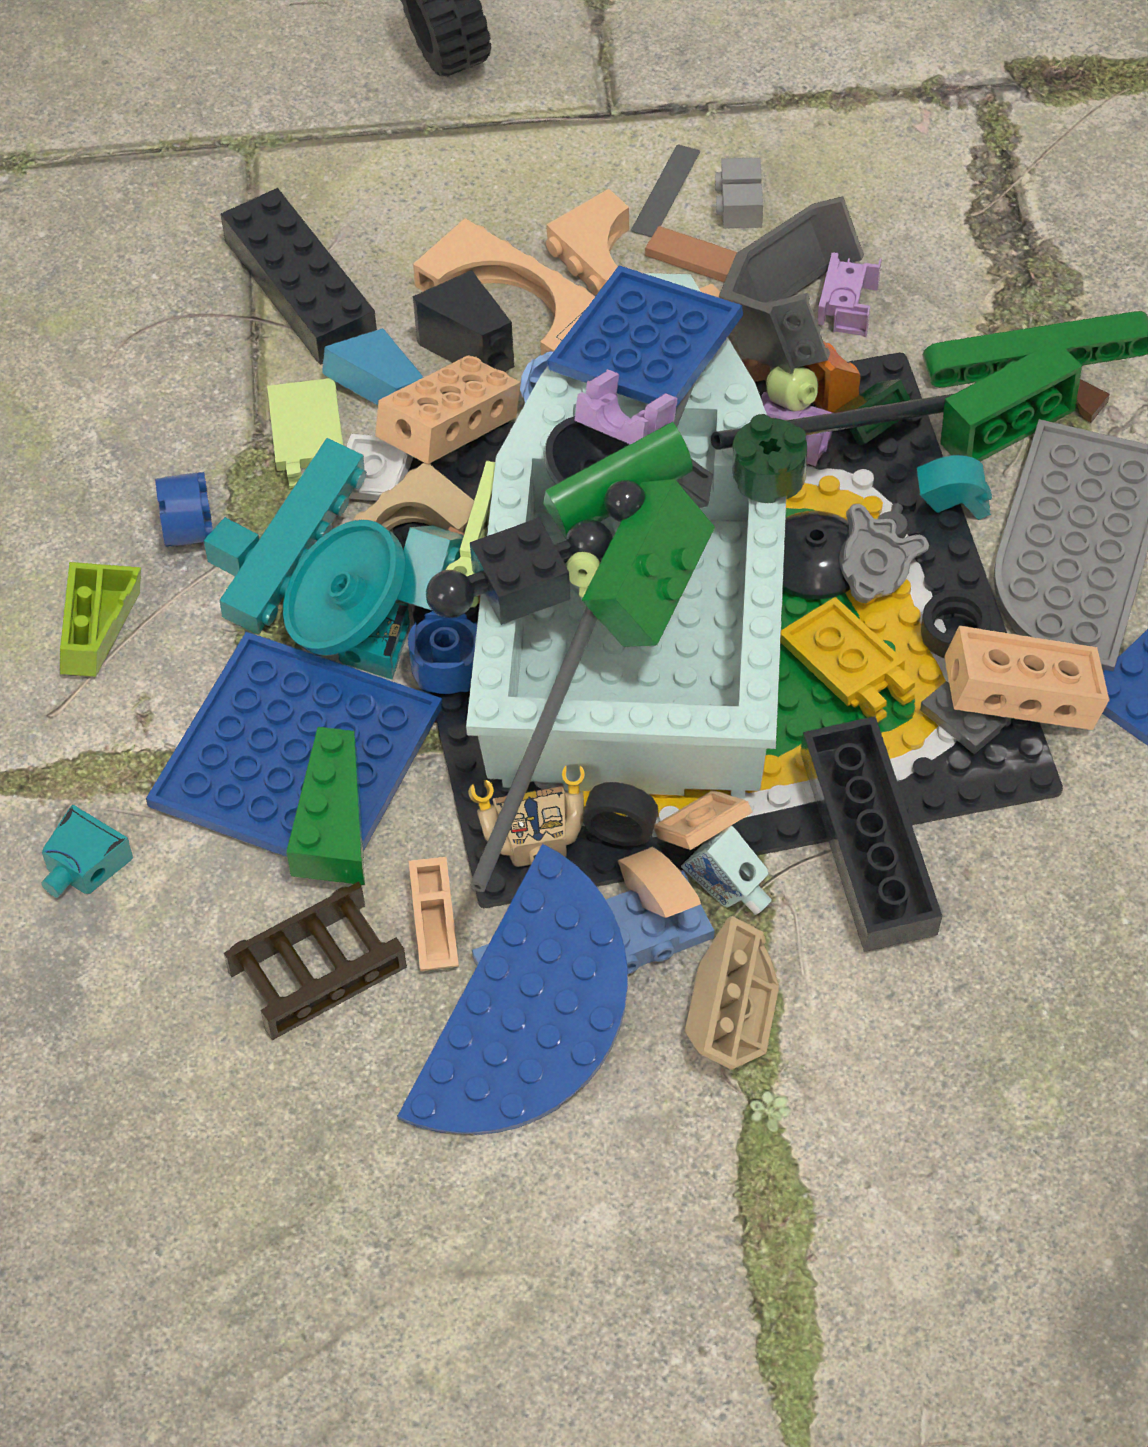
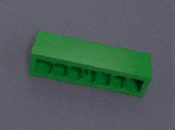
M671 422L545 490L543 505L566 539L568 531L577 522L587 519L601 522L610 517L605 509L604 497L608 488L615 482L630 480L640 485L641 482L678 480L693 471V464L689 450L674 422Z

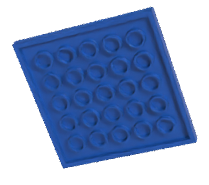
M246 631L146 797L147 806L287 857L286 851L317 727L351 730L355 733L358 753L364 852L442 709V698Z

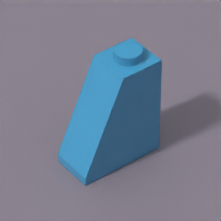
M383 328L325 346L322 366L323 374L378 405V400L424 378Z

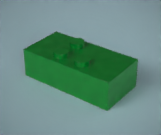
M1057 340L1018 361L1009 362L1001 370L945 399L940 444L951 456H968L981 462L1035 433L1039 419L1054 423L1075 411L1082 365Z
M675 479L641 482L640 486L645 492L643 505L631 517L621 521L581 600L623 647L658 645L715 529V526Z

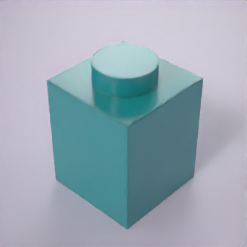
M224 517L203 540L207 561L236 576L259 541V535Z

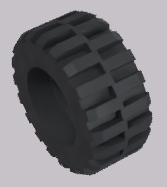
M400 0L419 49H421L426 62L429 63L430 68L437 75L449 77L485 62L490 56V50L492 49L491 37L480 0Z

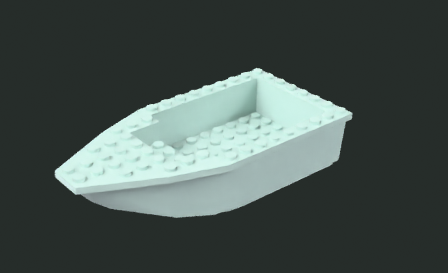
M645 273L700 291L689 274ZM728 337L698 377L677 426L687 445L691 459L713 474L709 504L707 507L700 509L715 526V529L657 646L623 647L597 619L530 781L563 783L564 790H568V785L563 781L562 777L564 767H567L566 778L569 781L575 782L581 776V766L584 769L585 776L583 782L579 785L580 791H591L594 786L604 782L629 784L645 791L647 794L684 796L685 789L731 790V796L745 798V790L760 791L766 748L776 749L786 496L776 498L775 503H761L744 496L737 488L738 484L735 479H733V448L716 450L711 445V435L713 432L741 428L748 424L754 416L758 414L767 415L755 382ZM549 367L541 374L496 456L487 536L540 518L554 545L566 540L543 505L545 490L556 485L549 476L544 463V446L549 434L556 425L565 419L575 416L577 396L581 392L586 394L587 383L550 371ZM616 394L620 409L629 418L645 410L646 405H648ZM611 516L601 521L610 530L612 537H614L621 522L616 521ZM571 582L570 600L502 625L484 593L481 594L466 729L467 735L478 736L487 779H502L503 787L510 788L586 608V605L581 601L582 598L579 596V587Z

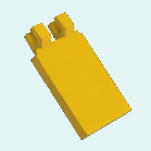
M836 597L781 630L780 643L847 706L850 704L853 707L859 705L867 718L876 716L877 722L887 717V712L882 709L887 705V701L878 693L888 687L892 697L903 706L915 699V694L911 691L915 687V682L904 672L905 660Z

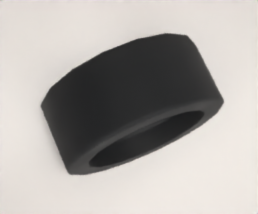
M962 590L943 591L933 596L924 606L920 631L923 643L932 653L945 659L944 656L954 636L946 635L938 630L934 625L937 618L945 614H961L972 619L977 624V629L990 630L992 618L989 607L980 597L971 592Z
M604 782L594 786L589 792L583 812V824L589 832L608 843L620 846H638L646 843L652 837L658 816V805L653 797L637 787L619 782Z

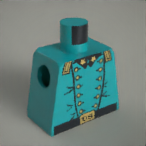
M394 603L384 621L370 636L351 649L338 653L339 661L345 665L393 680L410 628L408 604Z

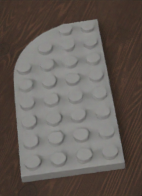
M1039 419L997 552L994 568L996 598L1003 615L1018 635L1097 647L1102 670L1114 672L1148 553V444Z

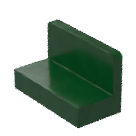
M901 379L880 381L835 412L910 401L911 399ZM899 420L849 429L858 445L866 444Z

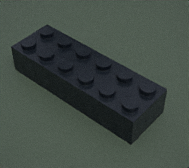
M279 188L273 189L220 214L225 242L319 365L323 364L325 346L377 330L373 307Z
M876 716L803 732L800 754L863 951H872L938 935L942 913Z

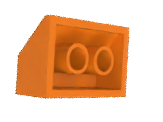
M824 342L825 347L830 352L828 360L803 367L813 371L818 380L817 396L812 403L820 409L835 412L859 395L860 373L852 363L845 361L830 343Z

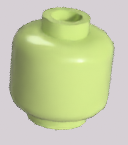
M777 366L772 369L767 377V393L770 400L791 411L804 410L817 396V377L813 371L803 366L795 368L793 374L787 373Z

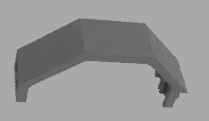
M844 196L809 205L736 253L719 298L742 305L743 316L732 330L742 356L774 368L778 366L790 374H793L797 367L828 360L830 352L825 347L821 337V327L818 325L817 317L815 318L813 315L808 293L797 296L792 295L827 272L832 253H838V259L841 262H848V258H850L851 263L863 259L864 253Z

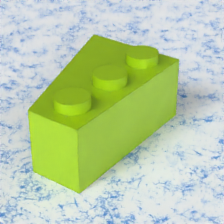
M69 562L60 644V674L97 676L140 594L141 567Z

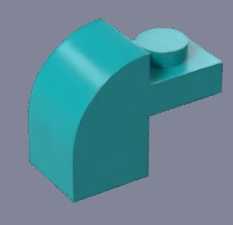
M953 455L942 457L917 467L920 496L937 513L963 503L978 520L991 515L989 500L992 499V493L985 481L984 467L980 461L968 456Z

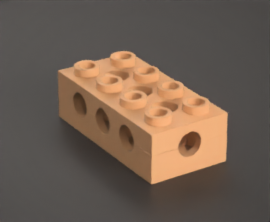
M468 355L378 400L375 437L426 464H430L516 418L521 382L508 376L506 372L496 370L481 362L479 358Z
M959 626L944 656L955 710L1093 730L1109 702L1097 647Z

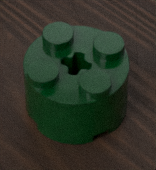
M765 414L754 416L748 424L744 425L737 432L733 441L732 474L733 479L738 484L737 488L747 498L761 503H775L776 498L787 496V499H789L802 489L806 479L807 465L805 431L786 420L771 418Z

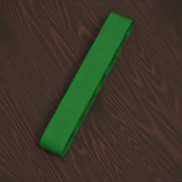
M1133 311L937 342L928 346L923 351L922 356L931 384L938 388L976 383L1001 370L1009 362L1018 361L1056 340L1082 366L1140 357L1148 354V315L1143 311Z

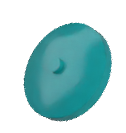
M354 520L337 526L314 543L298 563L286 589L283 603V618L290 637L314 654L333 655L351 649L370 636L389 614L402 587L405 573V556L398 538L375 521Z

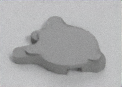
M853 504L846 511L849 534L847 540L842 545L839 564L842 574L850 585L852 596L861 603H868L873 598L884 597L894 593L905 582L909 574L911 561L923 555L928 550L929 543L922 535L899 538L895 533L897 526L894 520L874 519L863 505Z

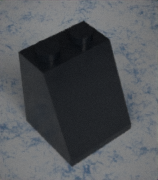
M472 270L413 296L417 342L421 347L452 363L469 355L479 358L481 362L496 370L506 372L514 368L512 322Z

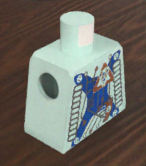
M733 826L705 841L681 866L726 908L742 901L754 915H757L772 901L759 886L760 882L768 875V869Z

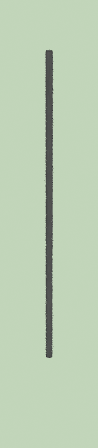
M695 383L676 408L674 420L676 427L680 422ZM587 606L470 883V887L475 891L483 892L486 889L598 619Z

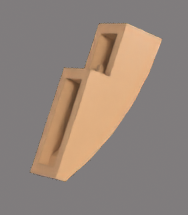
M651 847L618 860L627 889L638 893L644 909L667 918L701 905L698 895L680 870L655 848Z
M438 857L409 861L420 971L459 967L447 858Z

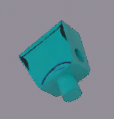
M72 805L43 847L42 855L46 868L50 873L41 882V885L50 895L56 898L69 885L84 894H91L133 859L128 837L77 806Z

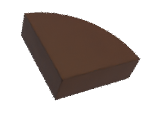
M1080 379L1076 401L1080 415L1092 423L1108 403L1110 394Z

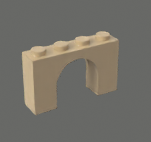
M423 463L417 469L410 470L400 483L391 490L382 493L372 506L365 511L359 512L352 521L371 520L381 524L388 530L407 522H421L446 530L453 527L465 533L474 500L433 466Z

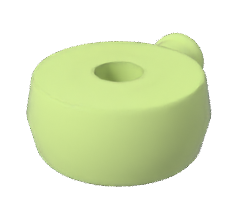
M587 552L573 554L566 563L570 582L579 587V596L583 598L600 564L596 556Z

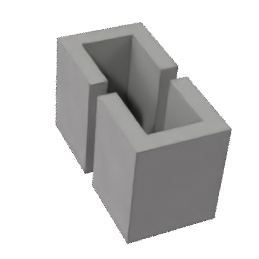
M760 157L721 158V172H715V192H722V195L716 196V215H723V229L762 228L763 194Z

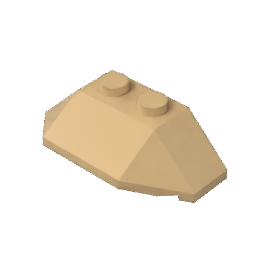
M733 916L727 918L699 963L685 1033L699 1054L731 1070L766 1054L779 990L772 960L764 946L766 943L764 933Z

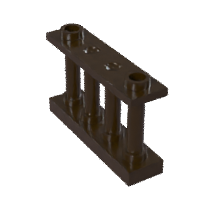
M359 881L349 887L337 889L330 897L248 940H241L235 943L228 951L224 952L230 976L234 977L245 971L267 1006L260 1011L264 1029L271 1040L282 1036L407 968L405 950L397 937L386 943L381 942L360 912V909L365 907L363 889ZM345 917L368 949V953L353 961L347 960L326 928ZM313 935L335 968L334 971L319 979L313 978L292 946ZM277 953L280 954L301 986L299 990L286 997L279 996L259 965L260 962Z

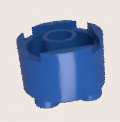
M205 472L156 478L157 500L159 502V514L165 547L203 543V540L213 530Z
M432 611L426 614L425 619L417 626L415 623L411 627L408 635L411 671L418 682L419 688L424 692L452 694L460 691H470L477 624H473L468 620L466 614L456 618H443Z

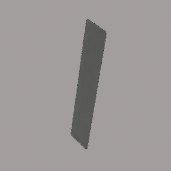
M679 144L676 145L631 228L632 232L649 237L653 236L658 226L662 225L700 150Z

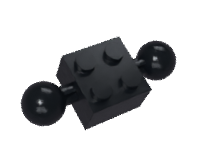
M536 518L470 542V553L474 574L466 576L456 570H444L435 574L430 579L426 588L428 606L435 614L443 618H456L462 616L470 609L475 596L484 593L502 625L571 599L570 577L565 564L573 554L578 552L591 553L601 562L613 539L612 534L603 523L587 519L573 525L567 533L566 540L554 545L540 518Z

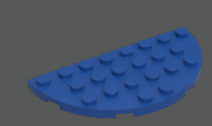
M544 844L541 845L397 1117L399 1120L439 1133L483 1135L520 1128L559 1109L562 1103L572 1097L580 1088L583 1089L601 1068L612 1050L620 1031L626 1008L628 968L625 946L614 914L602 893L582 870L559 852Z

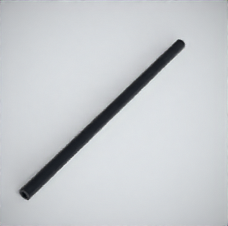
M953 394L786 421L802 428L806 435L943 413L945 399ZM741 428L713 432L711 435L712 447L716 450L733 448L734 438Z

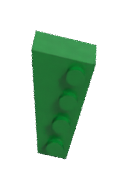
M317 727L286 851L291 877L354 884L359 881L361 885L365 886L359 766L354 731Z

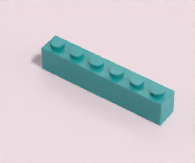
M329 438L325 439L220 598L219 602L223 618L257 635L261 633L265 625L270 626L278 613V605L283 597H285L288 583L298 563L314 543L331 531L332 522L337 515L342 516L349 504V496L354 488L358 490L362 486L367 471L364 470L363 454Z

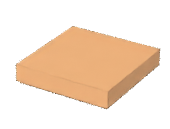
M712 790L655 824L654 831L658 839L691 850L750 815L753 811L748 801Z

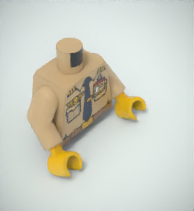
M581 766V776L575 782L569 781L566 778L567 767H564L562 777L563 781L568 785V792H564V787L561 786L525 793L501 850L502 855L510 856L515 866L532 864L542 844L559 852L564 857L567 856L566 845L575 842L583 825L584 795L580 791L579 785L583 782L585 773ZM484 780V785L487 789L485 798H480L476 795L473 784L469 788V796L471 800L479 803L480 809L477 810L484 837L488 841L507 796L494 798L493 805H491L489 799L494 792L493 786L488 780Z

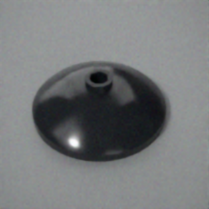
M574 416L560 422L549 434L544 446V463L552 481L558 484L630 444L575 421Z
M804 511L785 517L782 590L805 599H828L850 590V585L842 574L839 564L840 551L849 534V524L846 518L825 511Z

